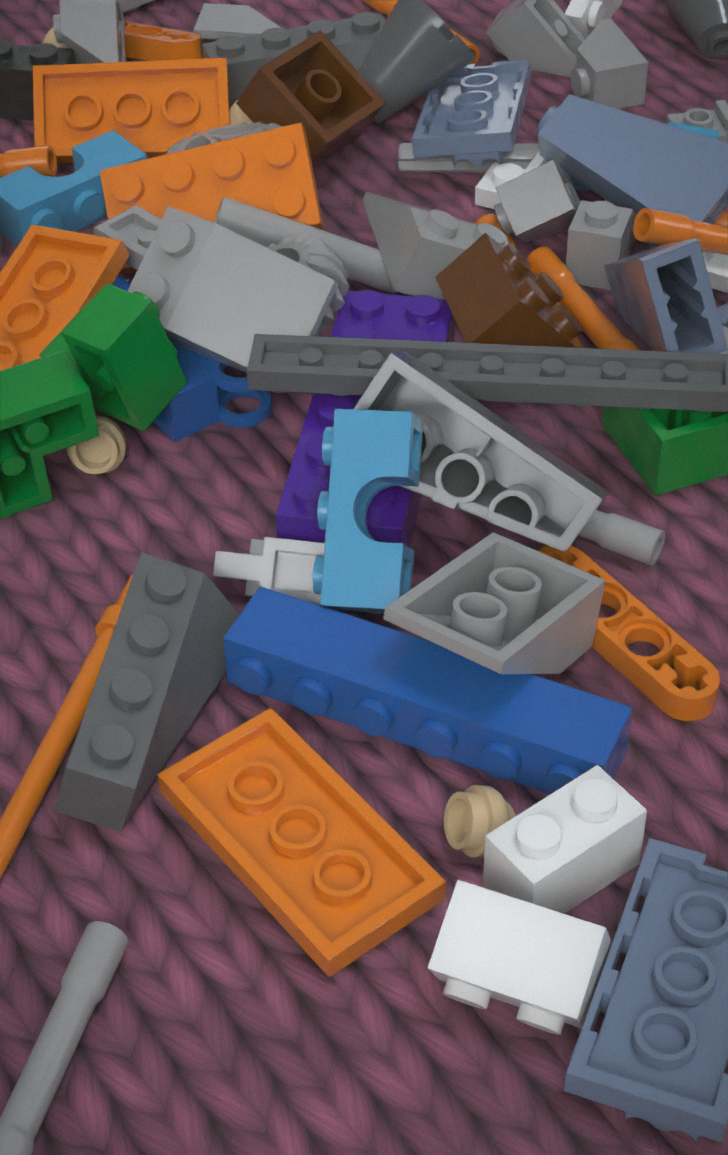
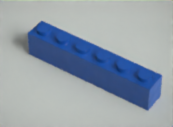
M262 586L258 588L223 637L227 682L229 684L240 687L250 694H261L298 707L308 714L321 715L359 728L369 735L382 736L420 749L432 757L446 758L486 772L496 779L510 780L547 794H552L596 765L600 766L610 777L615 779L627 754L633 707L532 674H499L431 641Z

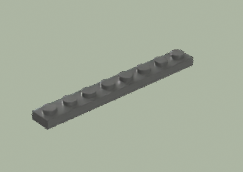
M255 334L247 367L248 390L272 391L276 393H328L337 396L349 394L363 395L391 352L406 351L475 400L503 401L516 404H568L578 407H633L640 410L656 408L694 410L697 412H728V354Z

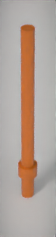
M133 574L127 581L116 604L108 606L103 612L95 627L97 639L0 818V880L80 728Z

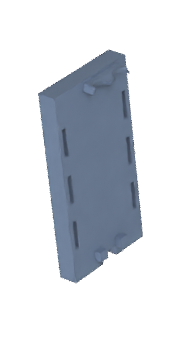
M530 59L493 62L492 66L475 67V64H469L430 90L412 137L414 158L452 155L455 168L460 160H468L474 167L482 166L487 158H495L499 164L503 163V152L513 151L532 79Z
M649 838L566 1072L564 1091L623 1110L626 1119L630 1117L641 1118L651 1123L654 1128L666 1132L679 1131L686 1133L696 1143L702 1137L722 1143L728 1123V1074L724 1073L728 1062V872L705 866L707 854ZM640 896L646 899L639 917V913L635 912ZM622 952L626 954V957L620 975L618 977L619 971L615 970L620 953ZM601 1011L606 1013L597 1038V1032H594V1028Z

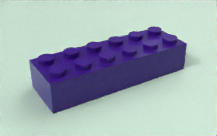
M372 290L348 291L343 296L345 303L338 311L331 337L454 342L455 319L445 299H436L427 295L413 297L380 294ZM313 393L276 513L277 538L325 543L326 530L319 529L317 519L321 491H329L331 467L324 465L322 458L323 434L326 427L334 426L335 409H354L363 395L349 394L337 396L328 393ZM392 486L380 491L371 500L366 514L367 528L373 539L384 543H403L410 547L422 494L401 486Z

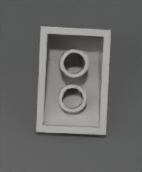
M366 192L362 199L393 290L412 296L427 295L436 299H445L435 277L486 232L502 247L509 243L505 233L491 224H476L454 217L441 210H429Z
M168 206L128 292H141L156 304L160 311V322L168 340L172 344L247 373L255 334L315 336L339 284L335 280L223 226Z
M493 532L385 607L383 619L499 674H560L593 645L606 580Z

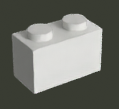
M596 765L485 835L483 888L566 914L640 864L647 810L600 766Z
M457 880L428 969L439 980L446 982L442 994L449 998L480 1009H487L491 997L519 1007L516 1020L537 1029L561 1035L564 1023L579 1028L583 1027L604 966L611 939L606 927Z

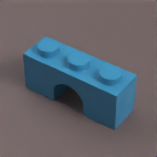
M112 130L72 147L75 172L70 175L61 177L44 176L30 166H27L1 177L0 233L15 246H18L31 225L76 232L107 218L99 170L147 159V154Z
M335 409L334 426L325 428L322 441V457L324 465L331 466L329 491H321L317 509L319 529L326 530L324 556L317 555L313 566V590L315 594H321V606L338 611L384 613L385 607L412 589L414 550L403 543L375 541L367 528L366 514L371 500L383 489L392 486L419 487L423 422L413 412Z

